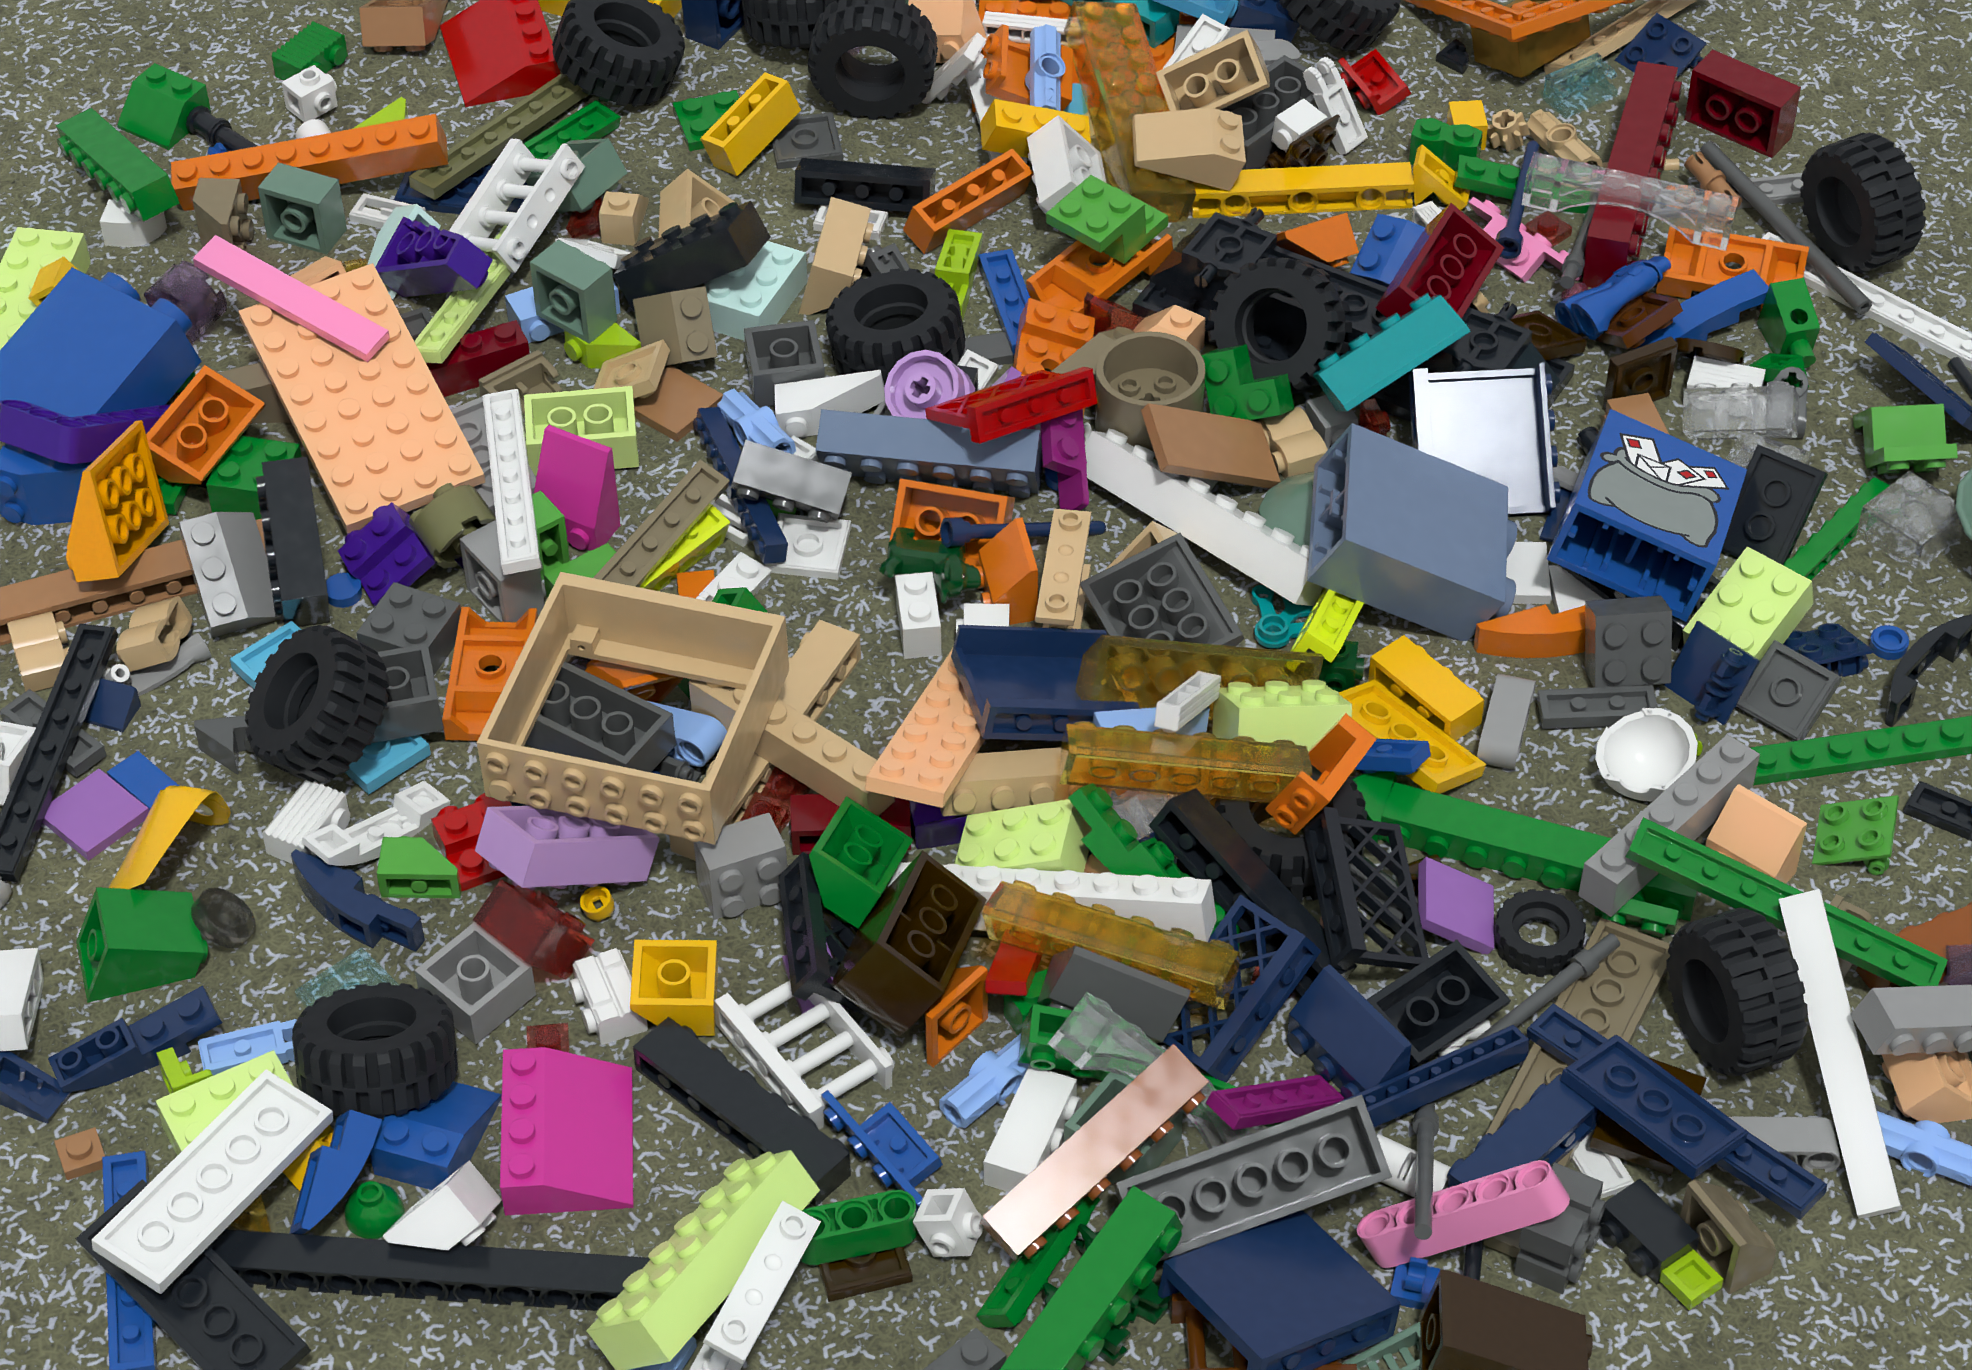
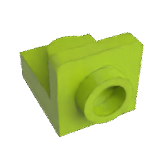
M173 1047L156 1053L161 1075L169 1094L213 1076L210 1069L192 1074L186 1060L179 1062Z

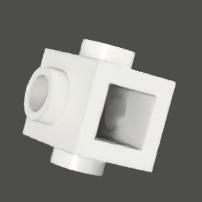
M315 65L281 82L286 108L303 122L315 119L338 106L335 93L337 85L334 79Z
M965 1188L927 1189L913 1220L919 1235L926 1243L933 1257L971 1256L977 1240L983 1232V1226L980 1224L982 1216L977 1211Z

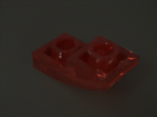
M775 766L761 794L758 792L754 793L740 821L769 812L781 834L791 820L790 795H806L811 788Z

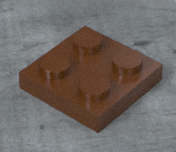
M1646 292L1623 306L1611 319L1608 330L1604 331L1595 341L1625 349L1636 348L1644 343L1647 335L1655 330L1669 326L1673 322V318L1683 312V309L1676 298Z

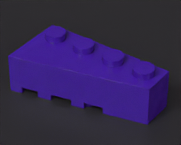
M403 217L375 268L384 284L401 297L478 289L488 277L487 270L493 259L463 235L444 229L440 231L435 226L429 225L427 227L419 221L415 220L413 222L409 218Z

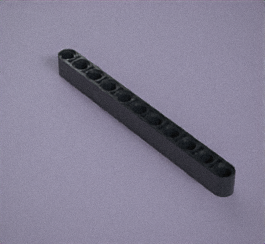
M225 1229L209 1245L251 1288L254 1287V1284L266 1285L265 1289L296 1291L297 1287L309 1288L308 1292L339 1294L340 1290L352 1291L351 1295L382 1297L383 1293L395 1294V1298L425 1300V1296L438 1297L437 1300L454 1302H468V1299L481 1300L480 1303L498 1305L524 1302L523 1306L554 1308L555 1305H567V1309L598 1311V1308L606 1302L616 1298L624 1290L623 1282L634 1272L643 1269L650 1261L648 1257L454 1245L449 1250L388 1243L386 1240L228 1229Z

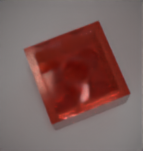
M501 879L473 919V921L528 964L565 980L574 972L573 964L575 961L583 959L595 941L583 931L586 924L567 911L563 913L556 908L559 903L540 890L536 892L529 888H521L519 885L514 886Z

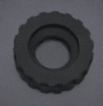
M1530 889L1523 893L1520 891L1514 894V897L1507 898L1503 902V907L1499 908L1497 912L1494 930L1495 949H1498V955L1502 961L1505 960L1509 967L1521 971L1522 974L1536 975V977H1544V975L1555 976L1571 964L1570 959L1583 949L1586 922H1583L1584 915L1582 911L1576 908L1577 905L1572 900H1567L1560 893H1552L1551 890L1543 889V891H1536V889ZM1542 920L1552 923L1558 929L1560 938L1556 944L1538 946L1524 941L1520 937L1519 930L1527 921Z

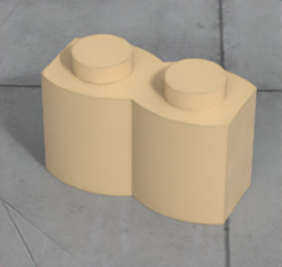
M1296 407L1282 415L1259 419L1278 474L1281 473L1284 479L1290 476L1314 471L1315 464L1328 449L1320 434L1313 429L1307 414L1301 407Z
M180 596L138 607L133 612L129 622V629L121 633L116 646L119 659L127 666L130 672L171 661L177 655L180 639L189 633L192 625V615Z
M51 611L7 622L25 692L29 689L35 692L53 687L69 649H63L62 644L68 643L63 621L55 622Z

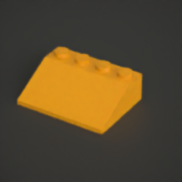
M142 420L135 421L82 473L66 553L67 564L73 570L76 582L119 578L169 525Z

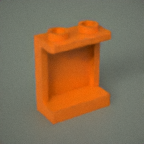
M1001 24L994 34L991 33L988 36L984 46V51L987 53V63L983 71V77L986 79L985 93L1005 101L1030 105V90L1025 83V76L1030 70V48L1008 40L1009 26ZM1061 45V58L1066 67L1065 73L1061 77V111H1063L1072 101L1073 49Z
M1345 713L1304 757L1322 773L1315 781L1308 774L1301 771L1267 805L1265 810L1274 817L1279 825L1296 835L1331 801L1377 739Z

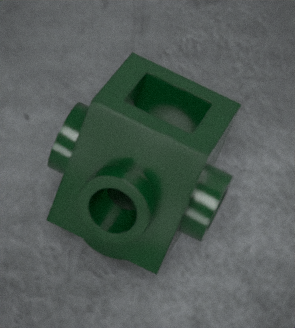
M1345 640L1332 663L1317 653H1311L1309 676H1316V680L1326 682L1328 687L1338 692L1354 687L1355 680H1363L1365 658L1357 657L1358 642Z

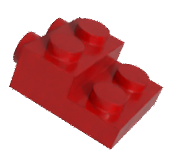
M484 793L478 796L473 804L462 808L447 806L441 809L436 817L431 818L434 838L443 856L458 868L461 891L506 876L501 871L491 868L488 864L489 862L479 855L475 848L487 807L512 806L510 801H500L487 797Z

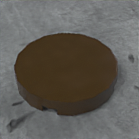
M1675 338V341L1678 343L1677 353L1681 356L1694 359V356L1740 365L1744 363L1746 354L1744 350L1708 341Z

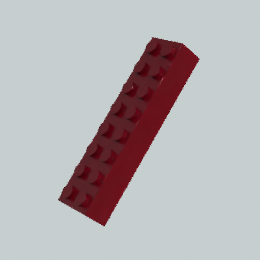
M1637 62L1587 234L1582 286L1597 287L1609 279L1613 272L1622 266L1636 262L1633 261V258L1640 259L1643 239L1640 236L1646 237L1649 216H1646V214H1652L1655 194H1652V192H1658L1661 172H1658V170L1664 171L1668 151L1664 150V148L1670 149L1673 129H1670V127L1676 128L1679 116V108L1674 103V101L1679 102L1682 82L1676 81L1678 67Z

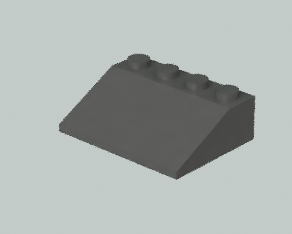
M1180 532L1082 581L1080 584L1089 610L1100 629L1106 630L1107 641L1116 652L1125 668V672L1146 708L1157 707L1158 701L1166 697L1197 671L1209 673L1244 640L1243 633Z

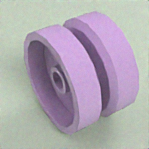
M921 350L909 353L898 360L891 369L884 387L885 403L892 416L927 419L925 408L975 392V387L968 374L941 353Z

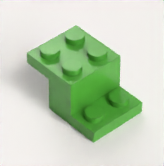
M1090 175L1046 213V222L1100 253L1103 252L1125 264L1168 226V215L1117 187H1113Z
M1944 404L1871 407L1853 415L1854 429H1863L1866 469L1877 468L1878 475L1898 474L1900 471L1909 470L1910 467H1913L1914 473L1935 472L1936 469L1946 468V462L1958 458L1957 443L1946 444Z

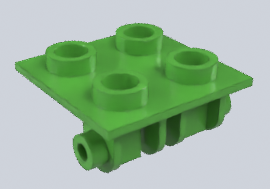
M1898 795L1821 805L1812 864L1827 865L1863 860L1871 874H1883L1889 868L1890 860L1888 857H1891L1899 801Z

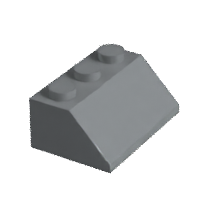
M214 512L179 522L181 539L211 638L283 619V616L275 617L267 556L254 513Z

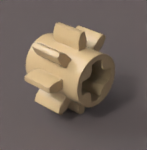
M1506 109L1492 115V124L1488 125L1487 134L1493 148L1501 146L1506 151L1524 145L1523 136L1530 135V131L1522 112L1516 114L1512 110Z

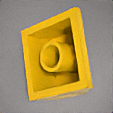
M634 940L630 1010L657 1026L667 1017H670L680 1026L686 1025L691 1028L697 1036H715L714 1000L717 999L718 983L717 940Z

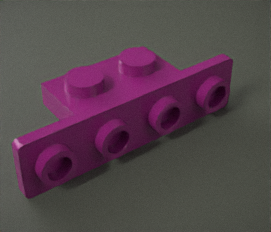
M1082 409L1040 423L1043 467L1057 471L1060 509L1080 511L1089 504L1085 429Z

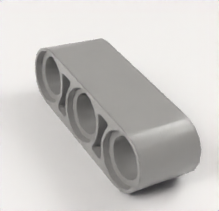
M1497 674L1477 757L1487 765L1510 770L1516 769V759L1519 757L1523 742V732L1526 730L1530 714V704L1534 698L1535 680Z
M1729 1117L1749 1133L1808 1172H1813V1169H1825V1172H1832L1841 1164L1836 1128L1830 1119L1823 1117ZM1717 1165V1167H1718L1721 1171L1727 1172L1726 1170H1724L1723 1168H1721L1720 1166Z

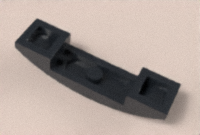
M1972 614L1937 626L1922 636L1906 652L1892 680L1885 711V724L1887 726L1893 727L1912 707L1918 685L1916 680L1939 656L1953 663L1972 643Z

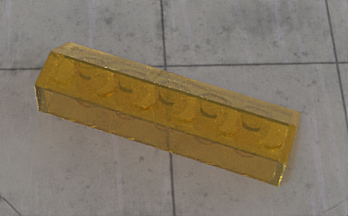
M1101 635L1082 657L1075 691L1081 700L1138 702L1140 709L1155 708L1158 701L1166 697L1197 671L1220 675V688H1228V683L1245 682L1251 684L1252 687H1265V682L1283 681L1287 682L1289 686L1302 685L1304 680H1319L1324 656L1317 653ZM1214 702L1209 706L1208 720H1213Z
M1080 721L1074 724H1066L1062 737L1059 784L1086 786L1094 783L1097 787L1177 795L1197 788L1204 797L1270 803L1301 771L1311 777L1312 765L1307 746L1295 745L1290 740H1276L1269 743L1258 742L1248 736L1225 739L1216 738L1215 735L1206 732L1182 735L1164 732L1162 729H1157L1153 732L1138 731L1136 728L1128 725H1118L1113 728L1097 727L1094 723Z
M1015 880L1013 884L1001 881L982 911L988 938L1051 958L1053 955L1076 945L1191 990L1188 997L1189 1000L1222 1010L1226 1008L1240 966L1239 952L1235 951L1232 945L1224 941L1213 939L1210 940V943L1194 939L1192 933L1181 928H1171L1170 931L1154 927L1155 924L1144 917L1131 916V919L1115 915L1114 910L1104 905L1092 904L1091 907L1076 903L1073 897L1064 893L1054 892L1051 896L1038 892L1035 886L1024 881Z

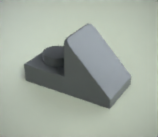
M245 716L195 720L194 728L199 749L239 775V752H253L245 729L249 726L245 722Z

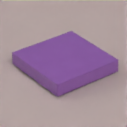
M97 769L50 802L42 823L89 861L144 822L149 813V808L101 769Z
M1425 857L1418 864V911L1422 929L1453 942L1458 940L1462 946L1478 953L1489 954L1494 949V886Z

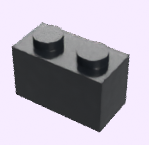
M1638 1179L1606 1201L1603 1216L1598 1224L1602 1227L1600 1234L1604 1241L1610 1246H1617L1628 1256L1632 1268L1642 1276L1647 1275L1656 1285L1660 1283L1662 1270L1693 1249L1697 1252L1700 1235L1641 1179Z

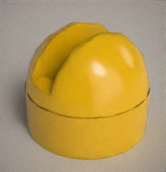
M603 886L587 889L580 898V906L583 912L592 921L600 922L610 917L615 909L612 895ZM600 899L603 906L597 909L593 902Z

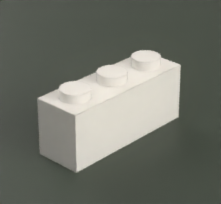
M38 948L0 950V1051L28 1049L44 983Z
M1029 1065L984 1159V1185L1010 1192L1064 1143V1125L1078 1110L1082 1099L1077 1097V1079L1048 1070H1038Z

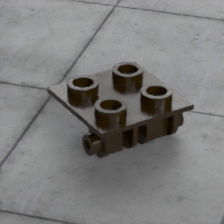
M1338 114L1290 143L1287 153L1279 149L1268 155L1267 161H1265V168L1320 166L1328 157L1327 150L1330 142L1336 135L1335 128L1340 116Z

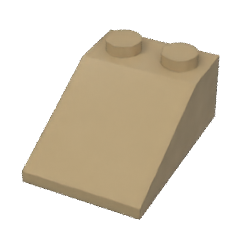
M1208 107L1135 114L1132 118L1134 164L1137 167L1230 191L1246 163L1241 115Z

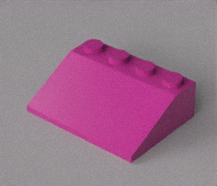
M546 1047L503 1050L500 1191L505 1216L634 1208L632 1067Z

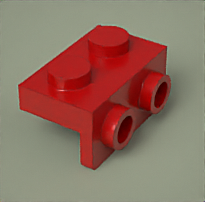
M1376 48L1352 66L1343 57L1338 60L1343 70L1340 73L1341 79H1344L1349 91L1356 88L1357 92L1354 94L1365 110L1371 106L1377 115H1381L1411 95L1408 86Z

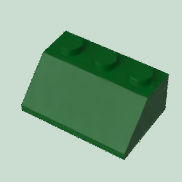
M847 796L810 852L809 858L824 907L833 912L839 920L850 923L859 929L883 893L913 839Z

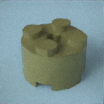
M447 483L434 492V499L424 508L415 511L409 519L414 533L435 562L443 568L458 566L455 559L462 557L459 540L461 537L496 520V516L474 487L470 485L454 487L452 483Z

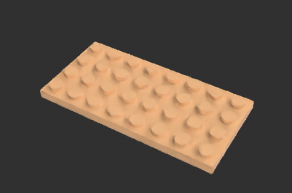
M373 263L309 286L389 331L390 338L368 362L262 303L238 311L240 321L347 534L354 530L362 529L372 520L374 510L381 506H388L391 502L405 512L430 503L434 499V492L447 483H452L454 487L462 485L475 487L485 483L483 470Z

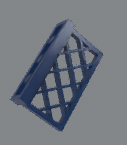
M1240 895L1211 934L1208 943L1203 945L1176 983V985L1189 989L1193 982L1205 979L1207 996L1190 1001L1189 998L1187 999L1180 1011L1182 1030L1168 1033L1163 1043L1169 1047L1175 1044L1190 1062L1211 1077L1227 1083L1319 956L1321 950L1305 935L1294 928L1292 929ZM1248 910L1254 914L1255 929L1237 934L1236 923L1244 912ZM1263 921H1265L1266 923H1268L1269 926H1265V927H1264ZM1280 932L1287 936L1277 951L1266 953L1265 936ZM1256 939L1258 956L1240 960L1238 943ZM1230 946L1231 963L1213 967L1212 956L1217 949ZM1259 965L1260 975L1252 985L1242 987L1241 970ZM1232 972L1233 990L1215 994L1214 977ZM1234 999L1235 1010L1230 1017L1218 1021L1216 1003ZM1208 1006L1209 1023L1191 1027L1190 1010ZM1210 1033L1211 1043L1201 1057L1193 1053L1192 1037ZM1183 1039L1184 1046L1177 1041Z

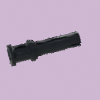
M205 106L195 107L187 117V130L192 134L199 133L204 136L207 143L211 146L221 143L229 151L257 146L232 130L228 120L211 115V111Z

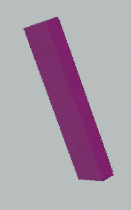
M1314 1075L1212 1091L1206 1104L1233 1130L1289 1121L1344 1100V1097L1322 1076Z

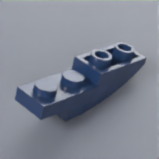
M297 849L291 853L295 876L303 893L320 914L339 930L371 948H374L381 938H385L415 952L423 944L425 938L421 917L417 916L413 911L405 908L400 909L388 904L376 895L365 894L362 877L350 869H341L337 866L329 865L317 855H308Z
M202 985L129 1026L122 1017L54 1054L48 1060L63 1092L106 1086L158 1066L159 1062L156 1053L173 1047L177 1058L190 1053L191 1050L187 1042L222 1024V1021L208 992Z

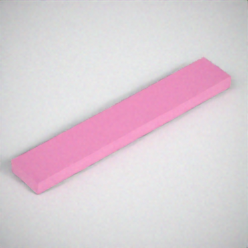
M217 235L193 258L195 267L366 362L390 338L387 329Z

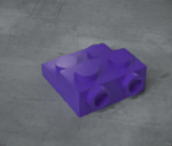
M392 502L388 506H381L374 510L372 520L361 530L350 532L345 537V544L337 550L350 574L360 579L362 586L375 606L393 582L409 587L436 563L414 533L413 527L409 523L410 515Z

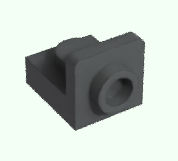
M893 243L884 248L876 245L867 250L863 267L858 266L857 268L862 269L861 274L868 271L872 274L879 271L887 273L890 272V269L898 268L901 271H908L910 267L896 244Z

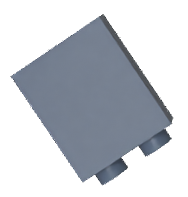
M1351 423L1314 466L1307 581L1460 641H1468L1475 634L1477 623L1508 614L1514 602L1516 583L1513 579L1506 577L1507 557L1511 553L1517 537V524L1508 519V486Z

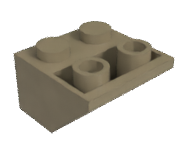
M199 178L193 197V205L202 248L217 235L248 253L246 241L253 239L254 226L253 221L247 218L248 195L242 192L240 179Z

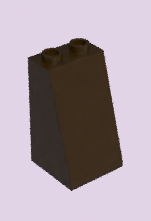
M1440 1270L1419 1316L1420 1370H1589L1588 1361L1592 1354L1593 1338L1591 1334H1586L1585 1315L1452 1271Z

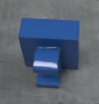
M1411 1257L1410 1262L1396 1266L1390 1294L1401 1303V1306L1422 1310L1441 1269L1427 1266L1428 1260Z

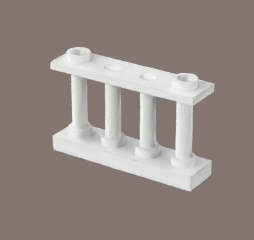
M510 139L449 231L463 235L481 251L495 253L510 272L516 273L585 166L567 144H562L552 160L535 158L520 139ZM531 172L542 173L534 186L523 185ZM514 198L525 199L517 213L506 212ZM497 224L507 226L499 239L488 238Z
M790 980L746 1006L742 1003L738 1005L729 993L714 1000L716 1026L772 1092L779 1094L785 1100L788 1107L800 1116L805 1115L812 1119L819 1130L824 1127L823 1110L826 1109L821 1094L826 1090H829L837 1098L872 1076L885 1090L892 1087L894 1063L890 1054L885 1048H878L840 1003L813 993L808 999L815 1007L768 1033L766 1031L761 1032L754 1024V1020L794 997L791 991ZM822 1021H825L837 1035L793 1062L790 1059L785 1061L778 1053V1047ZM846 1049H849L861 1063L817 1090L815 1088L809 1089L801 1078L805 1073Z
M782 1200L703 1341L704 1344L689 1370H740L821 1221Z

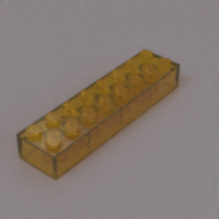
M1073 1L1064 33L1069 48L1073 49L1074 66L1110 185L1167 214L1168 222L1186 221L1196 196L1193 181L1140 168L1134 164L1133 116L1135 114L1170 111L1156 74L1157 68L1136 3Z

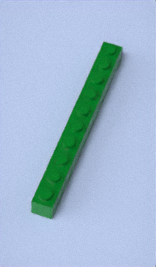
M1875 477L1867 484L1864 483L1860 487L1859 492L1855 496H1850L1846 505L1843 508H1838L1834 517L1830 521L1826 520L1818 533H1813L1805 546L1801 545L1792 558H1788L1783 566L1812 580L1890 502L1893 487Z

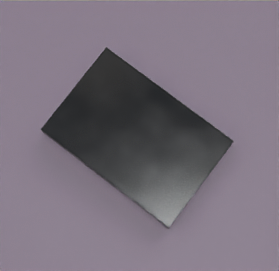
M1758 444L1746 468V476L1722 551L1739 558L1746 547H1749L1784 565L1792 553L1828 474Z

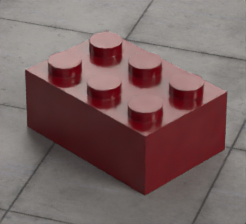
M1712 49L1692 70L1684 120L1773 158L1792 138L1801 87Z

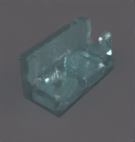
M1597 52L1546 75L1543 100L1566 119L1617 96L1618 90L1606 78V75L1609 79L1617 78V73L1609 64L1601 59L1602 56Z

